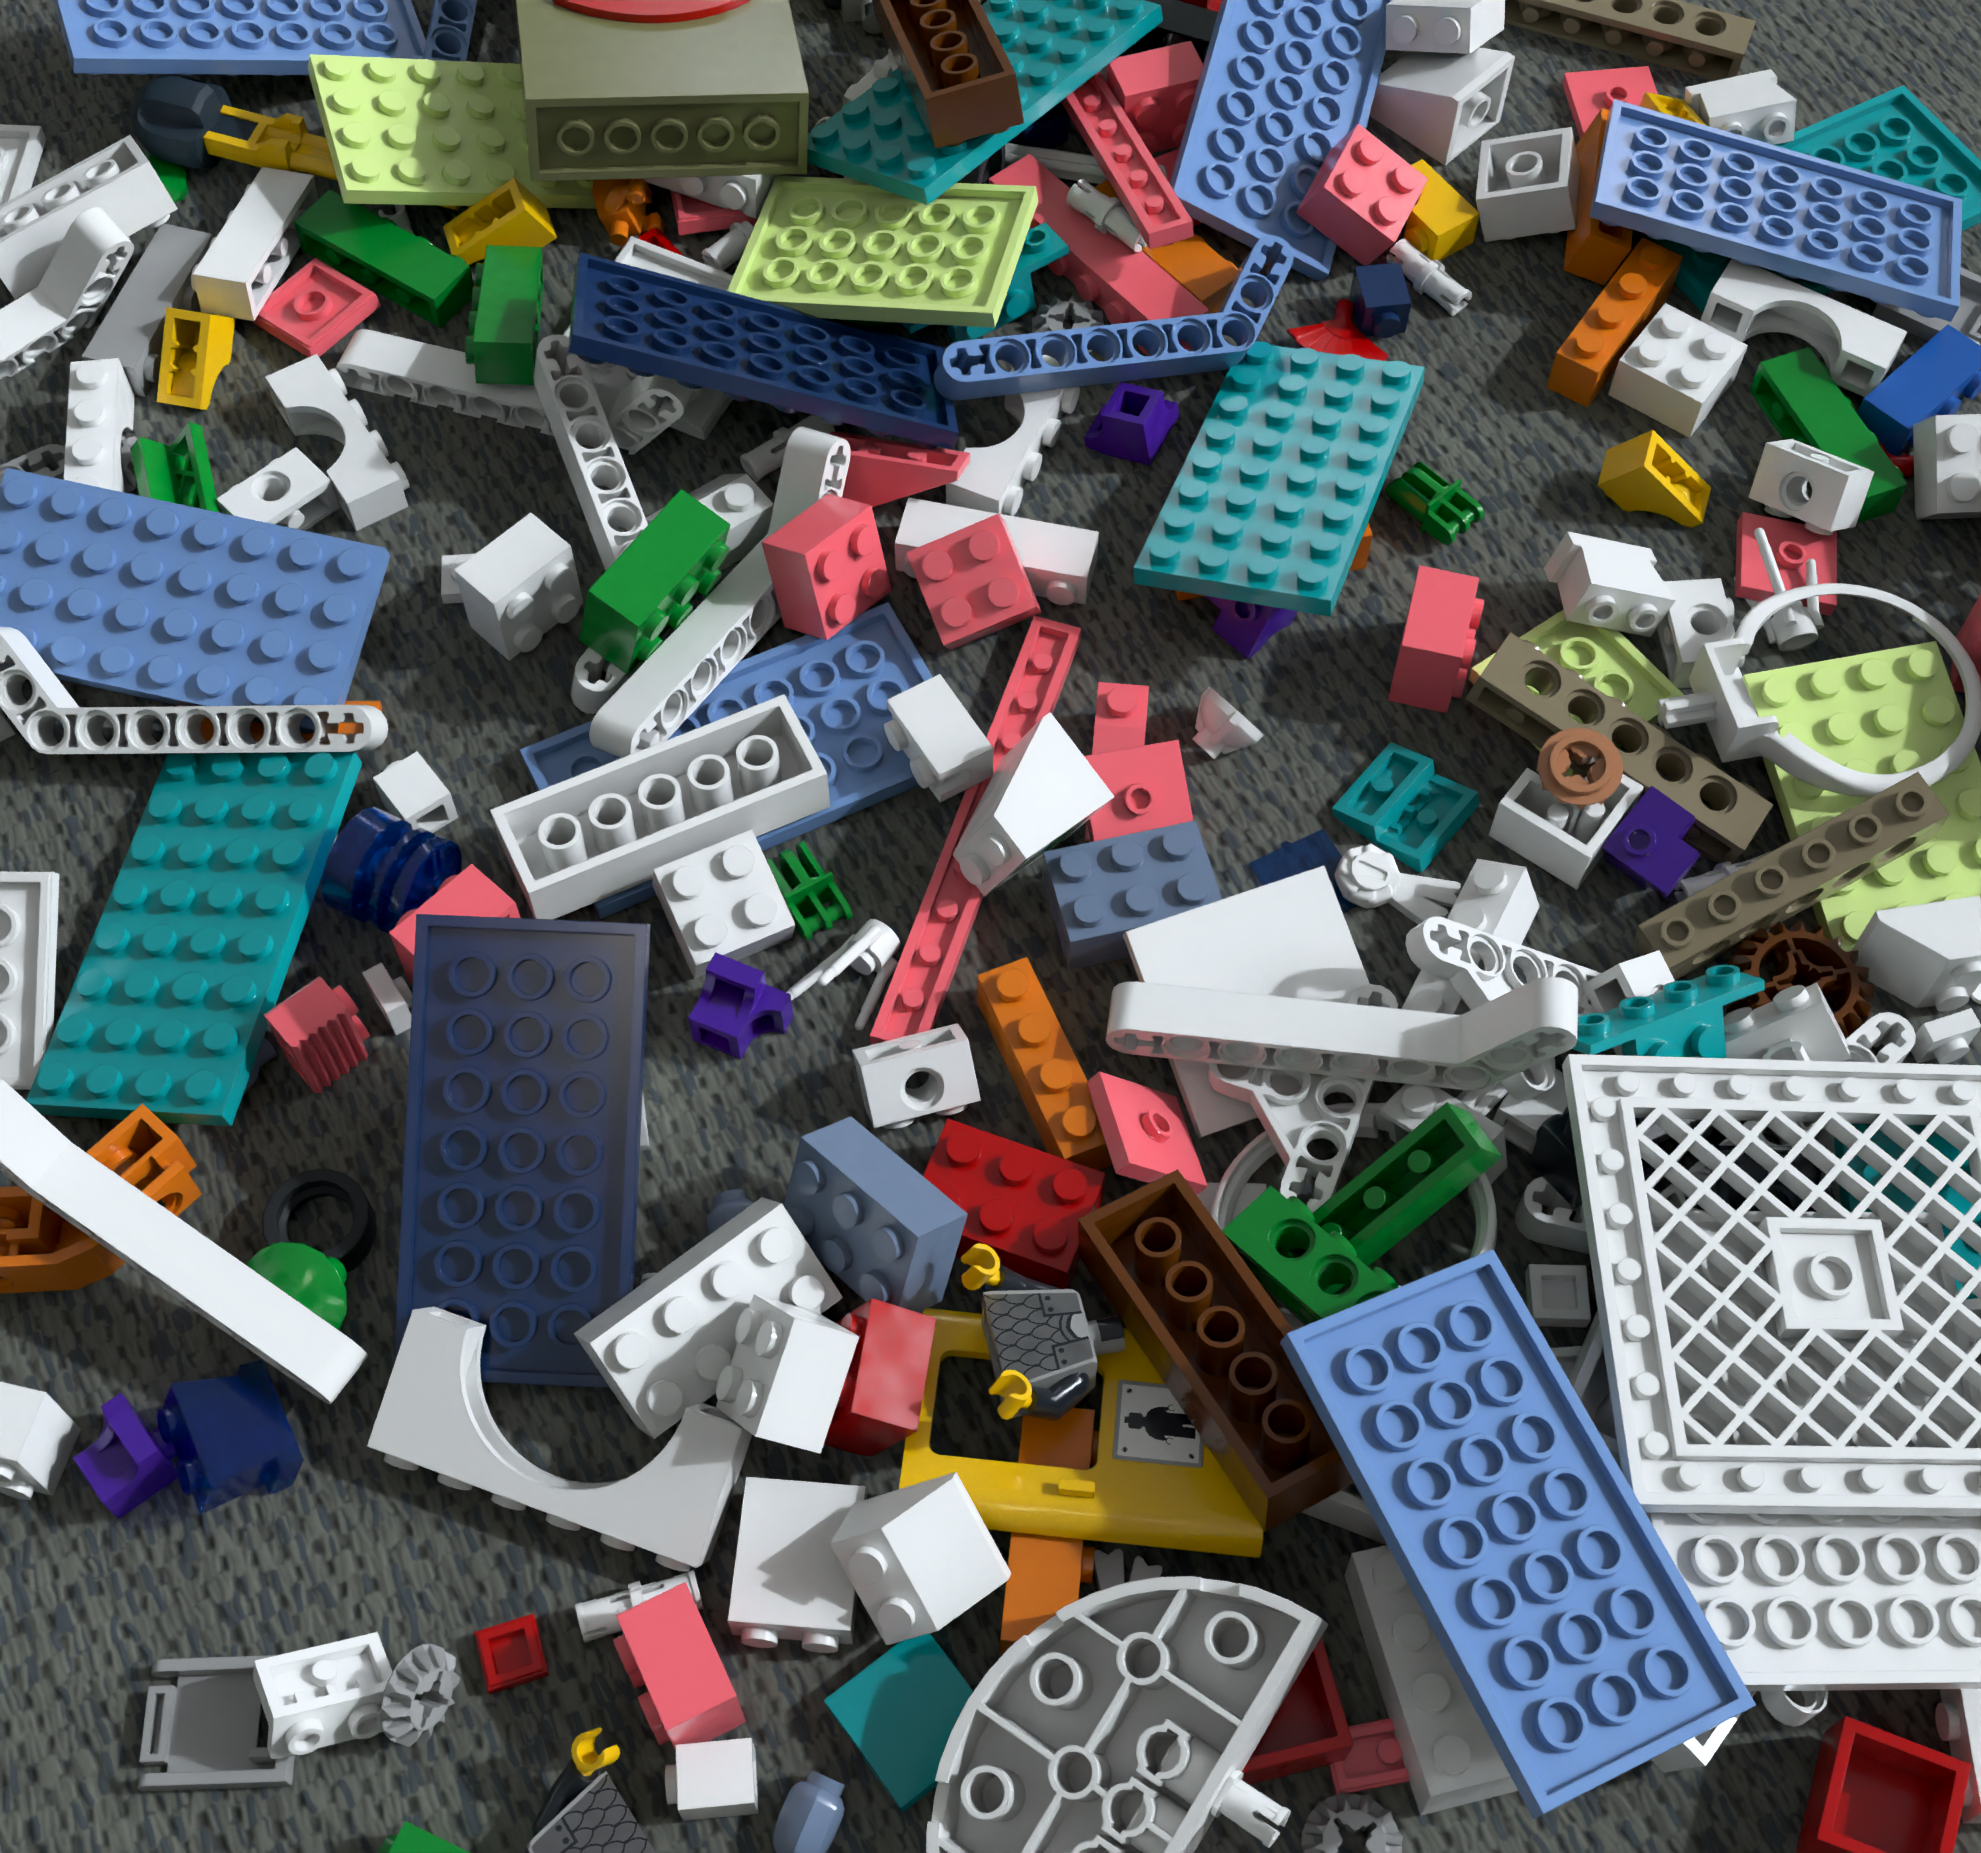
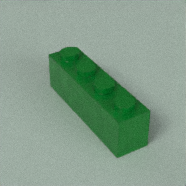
M330 189L293 222L304 253L319 259L340 273L439 328H442L472 299L474 286L470 266L461 257L449 255L433 246L426 238L422 236L416 237L398 227L391 219L380 217L365 209L361 204L344 203L342 196Z
M487 245L484 263H476V286H473L472 291L473 310L469 311V335H466L465 358L466 364L475 365L477 384L534 385L533 375L539 341L544 291L542 247Z
M1806 347L1760 362L1749 391L1783 440L1794 439L1874 471L1857 524L1894 512L1907 486L1901 470L1891 462L1879 445L1876 435L1869 431L1854 410L1851 400L1843 395L1831 378L1828 368L1818 360L1811 348Z
M1446 1102L1312 1214L1315 1217V1223L1328 1234L1332 1231H1337L1343 1235L1356 1250L1357 1258L1366 1266H1369L1503 1158V1156L1469 1112ZM1300 1248L1291 1249L1284 1253L1283 1256L1297 1258L1302 1256L1306 1250ZM1334 1284L1324 1292L1334 1295L1345 1285Z

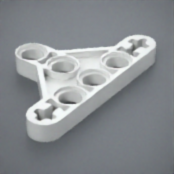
M1433 916L1412 928L1406 936L1407 953L1416 966L1425 972L1448 979L1470 1010L1524 985L1514 972L1513 963H1515L1522 969L1527 983L1541 977H1558L1571 981L1578 988V1017L1584 1014L1596 1013L1582 985L1602 974L1600 972L1438 916ZM1470 948L1480 955L1484 962L1485 971L1481 970L1474 963L1470 954ZM1555 1057L1530 1068L1534 1076V1084L1530 1083L1522 1072H1519L1501 1081L1504 1088L1511 1096L1523 1101L1532 1099L1549 1090L1555 1083Z
M1369 984L1361 986L1352 993L1348 1004L1398 1009L1396 997L1390 990L1381 985ZM1209 1063L1208 1079L1210 1085L1224 1096L1252 1105L1285 1164L1286 1171L1281 1182L1280 1193L1287 1199L1290 1196L1297 1197L1304 1188L1307 1174L1317 1177L1314 1185L1313 1199H1310L1307 1203V1207L1313 1213L1335 1194L1375 1080L1248 1067L1249 1071L1243 1077L1231 1079L1219 1072V1064ZM1288 1075L1296 1078L1302 1088L1295 1095L1283 1096L1276 1093L1271 1088L1270 1083L1277 1076ZM1342 1092L1353 1099L1355 1106L1349 1112L1335 1113L1326 1107L1324 1098L1330 1093ZM1314 1139H1328L1335 1144L1338 1153L1332 1159L1318 1160L1309 1154L1306 1146Z

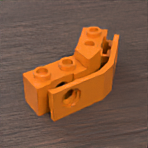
M143 1103L86 1152L154 1201L158 1202L161 1199L166 1204L164 1208L175 1216L180 1215L202 1195L189 1174L197 1164L180 1138ZM19 1186L0 1187V1277H3L0 1279V1294L77 1290L114 1274L126 1263Z

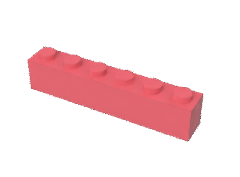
M1031 154L1026 155L989 178V184L1036 186L1038 204L1029 229L1045 222L1069 247V254L1047 265L1057 276L1064 275L1075 285L1078 294L1083 300L1094 301L1102 308L1111 324L1209 314L1210 310L1143 251L1135 252L1109 232L1103 234L1095 228V222L1069 206L1066 199L1070 188ZM1178 340L1184 349L1189 350L1192 348L1188 342ZM1138 345L1140 350L1144 354L1149 356L1148 352L1144 349V347Z

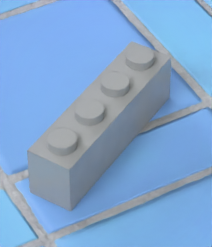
M166 223L160 225L82 355L83 361L119 358L134 394L146 397L153 383H159L166 307L201 312L197 293L193 291L191 286V274L194 266L200 263L208 251L211 240L214 238L213 234Z

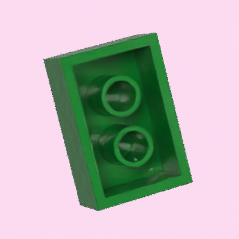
M681 489L588 590L579 640L627 675L640 661L644 663L662 645L663 640L661 637L670 627L676 630L691 614L693 609L691 603L697 596L701 594L707 597L719 583L723 573L718 568L730 549L725 543L731 524Z

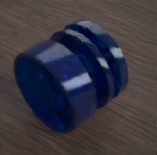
M376 807L361 810L346 824L336 838L328 855L322 876V897L326 906L362 922L371 920L374 928L389 933L396 927L397 922L405 913L412 909H418L437 893L438 888L447 878L461 873L462 854L459 845L441 836L436 837L435 834L423 828L413 830L411 823Z

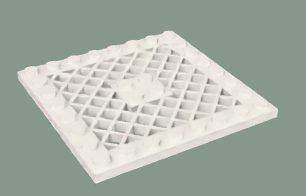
M1568 1054L1562 1064L1620 1465L1624 1477L1643 1510L1649 1513L1981 1516V1448H1965L1974 1435L1981 1439V1408L1978 1411L1952 1390L1958 1380L1963 1377L1981 1392V1365L1975 1361L1981 1353V1319L1962 1304L1971 1292L1981 1299V1264L1975 1269L1950 1249L1959 1237L1981 1255V1228L1972 1222L1978 1213H1981V1065ZM1635 1118H1646L1636 1128ZM1681 1119H1701L1702 1121L1692 1129ZM1737 1120L1759 1122L1749 1131ZM1794 1122L1816 1123L1805 1132ZM1850 1123L1871 1125L1862 1134ZM1654 1124L1680 1144L1670 1155L1645 1136ZM1711 1125L1736 1145L1727 1157L1701 1136ZM1907 1125L1927 1126L1918 1135ZM1766 1127H1769L1793 1147L1784 1158L1758 1138ZM1822 1128L1849 1148L1841 1159L1814 1139ZM1878 1129L1905 1150L1897 1161L1870 1140ZM1934 1131L1960 1151L1953 1162L1926 1141ZM1687 1151L1713 1171L1703 1183L1677 1162ZM1743 1152L1770 1173L1761 1184L1734 1163ZM1800 1153L1827 1174L1818 1185L1814 1184L1791 1165ZM1855 1155L1859 1156L1883 1176L1874 1187L1847 1166ZM1912 1156L1939 1177L1931 1187H1928L1903 1167ZM1641 1158L1656 1169L1646 1181L1644 1179ZM1967 1159L1972 1177L1960 1168ZM1663 1176L1689 1197L1679 1209L1653 1189ZM1720 1178L1746 1198L1737 1210L1733 1209L1711 1190V1187ZM1777 1179L1804 1200L1794 1212L1768 1191V1188ZM1833 1180L1860 1201L1851 1213L1824 1192ZM1889 1182L1917 1203L1908 1214L1881 1193ZM1946 1183L1973 1204L1964 1215L1938 1195ZM1696 1204L1723 1225L1713 1237L1686 1216ZM1753 1205L1768 1216L1764 1218L1758 1228L1743 1217ZM1811 1206L1824 1218H1801V1216ZM1867 1208L1894 1229L1886 1240L1881 1219H1858ZM1924 1209L1951 1230L1943 1241H1940L1915 1220ZM1650 1212L1665 1223L1655 1235H1653ZM1672 1230L1698 1251V1254L1688 1265L1661 1243ZM1729 1232H1732L1757 1253L1747 1265H1744L1719 1244ZM1901 1236L1928 1256L1920 1268L1916 1267L1892 1247ZM1706 1258L1733 1280L1722 1293L1695 1271ZM1763 1260L1768 1284L1753 1272ZM1936 1264L1963 1285L1954 1297L1927 1276ZM1659 1266L1674 1278L1664 1291H1662ZM1892 1273L1906 1284L1897 1295ZM1681 1285L1708 1307L1698 1321L1670 1299ZM1739 1287L1744 1289L1767 1309L1756 1322L1729 1300ZM1913 1291L1941 1312L1931 1324L1904 1303ZM1715 1314L1742 1336V1339L1732 1350L1704 1328ZM1773 1316L1775 1318L1778 1338H1801L1791 1351L1764 1329V1326ZM1948 1320L1952 1321L1975 1340L1966 1353L1939 1332ZM1668 1323L1684 1335L1673 1349L1671 1347ZM1904 1329L1917 1339V1342L1908 1352L1893 1341ZM1834 1339L1859 1340L1848 1351ZM1690 1342L1718 1364L1707 1379L1679 1356ZM1750 1343L1777 1365L1767 1379L1763 1378L1739 1357ZM1808 1345L1812 1346L1836 1366L1826 1380L1798 1358ZM1867 1346L1894 1367L1885 1380H1882L1857 1359ZM1926 1347L1953 1369L1944 1381H1941L1916 1360ZM1725 1371L1753 1394L1742 1408L1714 1386ZM1784 1373L1789 1375L1812 1395L1801 1409L1774 1387ZM1844 1374L1871 1396L1861 1409L1857 1408L1833 1387ZM1903 1375L1930 1397L1920 1410L1893 1389L1894 1385ZM1677 1380L1693 1393L1682 1407ZM1700 1400L1728 1423L1716 1438L1689 1415ZM1760 1401L1788 1424L1777 1438L1749 1416ZM1820 1402L1847 1424L1846 1428L1836 1439L1809 1417ZM1879 1404L1906 1425L1897 1439H1894L1869 1418ZM1938 1405L1965 1426L1956 1440L1929 1419V1416ZM1737 1430L1753 1445H1724V1443ZM1795 1432H1798L1813 1446L1785 1444ZM1857 1433L1873 1447L1845 1445ZM1917 1434L1931 1447L1905 1446ZM1686 1438L1693 1444H1687Z

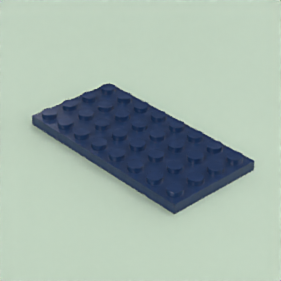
M581 252L578 254L574 274L568 353L576 354L583 361L591 364H604L607 362L623 366L630 372L643 377L654 375L676 380L680 385L690 389L706 387L722 391L728 397L738 401L753 399L769 403L774 408L785 413L801 411L817 415L823 421L833 425L848 423L864 427L872 434L880 437L896 435L908 438L917 445L928 449L943 447L953 450L959 434L953 400L943 397L934 385V373L944 354V348L835 319L818 318L790 307Z
M416 914L394 1364L412 1310L434 1306L486 1325L480 1358L482 1382L610 1388L574 1333L633 1291L650 924Z

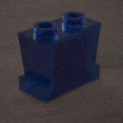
M263 1359L240 1365L236 1376L170 1383L163 1407L157 1412L158 1428L163 1441L166 1444L173 1443L179 1459L177 1475L180 1487L186 1496L193 1495L200 1515L263 1485H266L269 1494H272L294 1484L304 1459Z

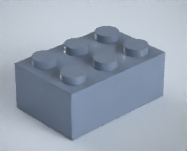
M1196 820L1043 852L1042 883L1068 970L1128 958L1130 954L1123 938V934L1126 931L1222 900Z
M851 1116L800 1138L784 1207L816 1257L866 1302L873 1298L918 1313L941 1302L968 1214Z

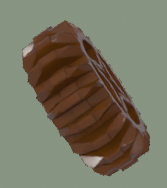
M1801 920L1793 924L1790 930L1778 921L1775 925L1771 926L1769 931L1760 927L1749 940L1745 939L1737 946L1734 958H1730L1727 965L1737 966L1740 968V972L1759 977V968L1774 962L1776 971L1770 982L1764 983L1765 990L1726 1004V1013H1731L1744 1007H1750L1753 1010L1772 1002L1774 996L1786 988L1795 985L1807 987L1818 983L1825 999L1827 996H1836L1837 1012L1833 1015L1846 1039L1861 1027L1871 1014L1870 1009L1872 1006L1869 1002L1873 997L1874 987L1866 983L1869 978L1870 968L1855 966L1859 959V950L1845 952L1841 949L1843 944L1842 936L1834 938L1832 941L1823 937L1822 925L1810 933L1806 932Z

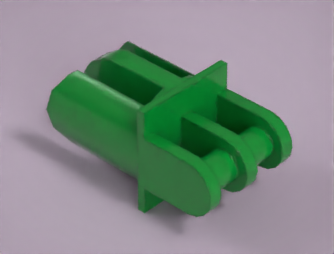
M1420 460L1412 468L1406 470L1401 478L1399 477L1390 482L1385 489L1386 495L1422 523L1421 533L1427 531L1439 542L1447 546L1456 540L1455 534H1464L1470 529V522L1477 523L1484 518L1482 506L1461 489V479H1458L1451 485Z
M801 841L796 844L799 860L790 849L778 853L779 865L784 877L771 858L766 859L795 922V928L803 940L807 942L812 939L813 932L821 928L828 931L833 928L832 922L842 917L845 921L853 918V914L846 899L834 883L832 872L825 874L805 842ZM832 901L833 905L827 908L823 907V904ZM812 911L813 915L805 919L803 918V914Z

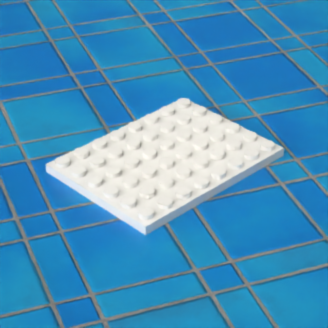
M1690 1211L1686 1215L1711 1237L1723 1226L1706 1211ZM1748 1211L1743 1217L1758 1228L1759 1224L1768 1216L1762 1211ZM1650 1212L1653 1235H1655L1665 1223ZM1805 1212L1801 1216V1218H1824L1818 1212ZM1863 1212L1858 1219L1881 1218L1873 1212ZM1921 1212L1915 1220L1940 1241H1943L1945 1237L1941 1222L1930 1213ZM1881 1219L1886 1240L1894 1229ZM1673 1230L1661 1242L1687 1265L1698 1254L1695 1248ZM1729 1232L1719 1243L1744 1265H1747L1757 1254L1732 1232ZM1903 1236L1892 1246L1918 1268L1928 1258V1256ZM1707 1258L1695 1270L1721 1293L1733 1281ZM1763 1260L1753 1272L1768 1284ZM1938 1264L1927 1274L1953 1297L1958 1292L1954 1277ZM1659 1266L1662 1291H1664L1674 1278ZM1892 1273L1897 1295L1906 1284ZM1682 1285L1670 1298L1696 1321L1708 1309L1705 1304ZM1741 1287L1729 1298L1731 1302L1755 1322L1767 1310ZM1915 1291L1904 1302L1930 1324L1941 1313ZM1716 1314L1704 1326L1730 1350L1742 1339L1738 1332ZM1774 1316L1764 1326V1329L1790 1351L1801 1339L1778 1338ZM1948 1320L1939 1332L1966 1353L1971 1347L1968 1334ZM1668 1323L1671 1347L1673 1349L1684 1335ZM1904 1329L1893 1341L1908 1352L1917 1342V1339ZM1859 1339L1834 1340L1850 1351ZM1692 1342L1679 1355L1706 1379L1718 1366L1717 1363ZM1751 1343L1739 1355L1743 1361L1765 1379L1777 1367L1776 1364ZM1810 1345L1798 1357L1824 1380L1836 1368ZM1869 1346L1857 1358L1882 1380H1885L1894 1369L1892 1365ZM1927 1347L1916 1359L1941 1381H1944L1953 1370ZM1726 1371L1714 1384L1716 1388L1740 1408L1753 1395ZM1786 1373L1774 1385L1776 1389L1800 1409L1812 1396ZM1845 1374L1833 1386L1859 1409L1871 1397ZM1904 1375L1893 1387L1894 1390L1918 1410L1930 1398ZM1961 1377L1952 1390L1979 1411L1981 1408V1392ZM1677 1380L1682 1407L1693 1393ZM1702 1400L1689 1413L1693 1419L1715 1438L1728 1424ZM1761 1401L1749 1414L1750 1417L1775 1438L1788 1425ZM1821 1402L1809 1415L1835 1439L1847 1426ZM1881 1404L1869 1416L1894 1439H1897L1906 1427L1904 1423ZM1940 1405L1929 1416L1930 1420L1954 1440L1965 1428L1963 1424ZM1737 1430L1724 1443V1445H1753ZM1795 1432L1785 1444L1813 1446L1798 1432ZM1857 1433L1845 1445L1873 1447ZM1915 1434L1905 1447L1931 1446ZM1974 1435L1965 1448H1981V1439ZM1686 1438L1687 1444H1693ZM1645 1512L1748 1691L1981 1689V1516Z

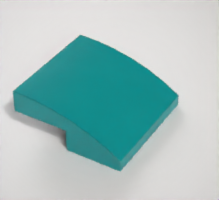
M1390 742L1332 807V811L1338 820L1386 852L1392 854L1413 870L1422 873L1479 807V797L1477 791L1435 774L1433 759Z
M929 1633L899 1642L823 1701L827 1710L861 1753L867 1766L903 1813L937 1786L938 1781H935L947 1741L966 1702L974 1691Z

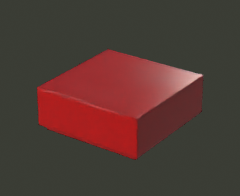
M534 1613L474 1632L487 1691L490 1695L550 1676Z

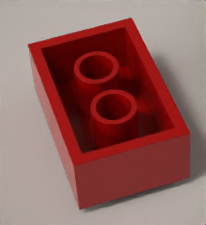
M947 1118L923 1177L968 1214L955 1257L961 1259V1256L972 1246L978 1243L986 1244L997 1253L1000 1265L1025 1277L1060 1289H1069L1080 1260L1078 1219L1100 1208L1104 1197L1106 1173Z

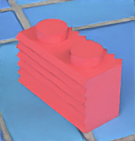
M320 976L263 1015L287 1061L314 1093H322L323 1086L331 1087L332 1080H340L341 1073L349 1074L350 1067H358L359 1061H367L368 1053L363 1041L369 1038L370 1034L356 1016V1013L359 1012L356 1004L340 985L332 990Z

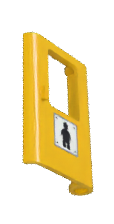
M932 1308L924 1309L923 1314L936 1318L918 1430L905 1439L899 1489L957 1472L988 1530L1260 1558L1263 1528L1128 1328H1123L1125 1337L1124 1351L1097 1356V1372L1103 1377V1393L1097 1462L1093 1468L1081 1470L935 1454L930 1449V1438L941 1361L948 1356L991 1359L982 1327V1313Z

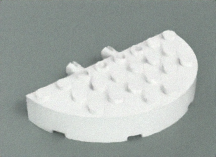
M1195 1576L1156 1577L1127 1582L1094 1592L1064 1606L1055 1612L1057 1615L1038 1626L1028 1636L1023 1635L1010 1646L989 1669L969 1697L951 1731L939 1762L935 1778L938 1784L934 1797L931 1822L928 1821L926 1832V1853H1194L1214 1818L1223 1814L1262 1841L1263 1845L1268 1848L1271 1847L1281 1832L1261 1820L1258 1814L1261 1813L1278 1826L1284 1827L1291 1810L1282 1807L1242 1780L1244 1775L1242 1770L1326 1630L1328 1623L1292 1601L1260 1588Z

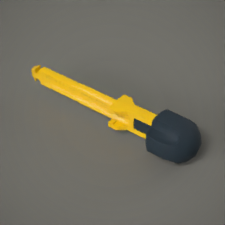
M157 76L139 87L133 98L130 109L133 134L151 155L163 161L194 169L199 167L212 169L222 158L261 168L266 167L291 172L301 171L338 181L327 139L310 134L304 117L285 113L277 118H272L237 109L231 106V102L222 86L176 76ZM438 205V206L446 207V208L453 209V210H457V211H458L459 208L461 207V206H444V205Z

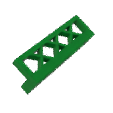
M188 422L170 446L140 436L130 450L139 496L220 513L202 425Z

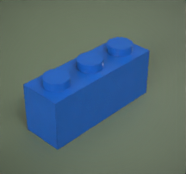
M1947 324L1864 397L1857 412L1858 416L1869 431L1876 435L1878 441L1885 446L1890 454L1899 456L1909 446L1914 449L1913 424L1935 415H1955L1962 404L1961 400L1965 396L1973 400L1981 392V346Z

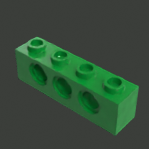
M1271 1185L1222 1230L1264 1290L1305 1326L1399 1288L1395 1280L1382 1268L1375 1266L1371 1270L1357 1258L1356 1250L1343 1235L1337 1231H1332L1328 1234L1316 1224L1314 1215L1300 1199L1295 1196H1290L1287 1199ZM1300 1248L1306 1250L1302 1256L1297 1258L1283 1256L1284 1253L1291 1249ZM1334 1284H1344L1350 1287L1347 1291L1337 1295L1324 1292Z

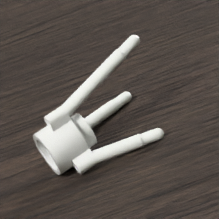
M1757 528L1754 534L1774 594L1786 591L1765 531L1762 528ZM1814 559L1806 561V586L1818 584L1816 561ZM1819 596L1807 598V607H1803L1800 600L1791 603L1773 614L1774 617L1772 619L1770 617L1762 625L1766 631L1769 643H1777L1781 651H1794L1812 644L1818 639L1817 630L1824 627L1819 612ZM1745 599L1750 608L1759 603V601Z
M869 919L837 951L795 983L786 993L791 994L792 1001L817 981L820 986L827 985L849 965L864 975H869L872 971H876L878 974L855 1022V1028L863 1030L874 1011L888 978L893 974L898 965V962L892 956L900 948L899 938L883 922Z

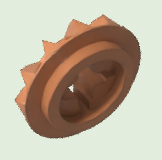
M1570 728L1554 734L1545 742L1538 757L1536 771L1539 772L1542 781V790H1548L1554 795L1558 805L1569 803L1577 805L1581 810L1588 805L1596 803L1602 805L1617 790L1623 775V762L1618 749L1606 736L1591 729ZM1570 759L1574 760L1578 765L1594 762V765L1591 766L1587 773V780H1583L1579 774L1572 777L1569 775L1564 777L1571 766Z

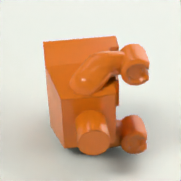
M643 178L593 180L592 194L598 217L609 233L612 244L623 246L631 236L639 235L643 231L648 232L653 228H657L664 234L665 224L657 212L651 213L649 216L645 214L646 205L652 203V191L646 181H643Z

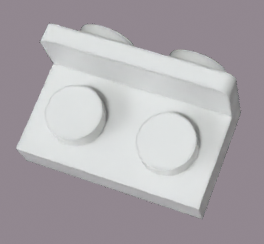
M377 1632L254 1661L253 1680L269 1725L267 1748L271 1759L290 1755H304L321 1747L353 1739H367L380 1732H384L380 1720L381 1701L386 1684L392 1674V1669Z

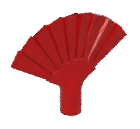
M1346 299L1339 300L1336 303L1333 320L1291 328L1286 331L1295 340L1294 343L1301 348H1311L1317 352L1338 355L1355 354L1362 358L1385 361L1388 358L1384 351L1354 326L1352 322L1354 306L1351 301Z

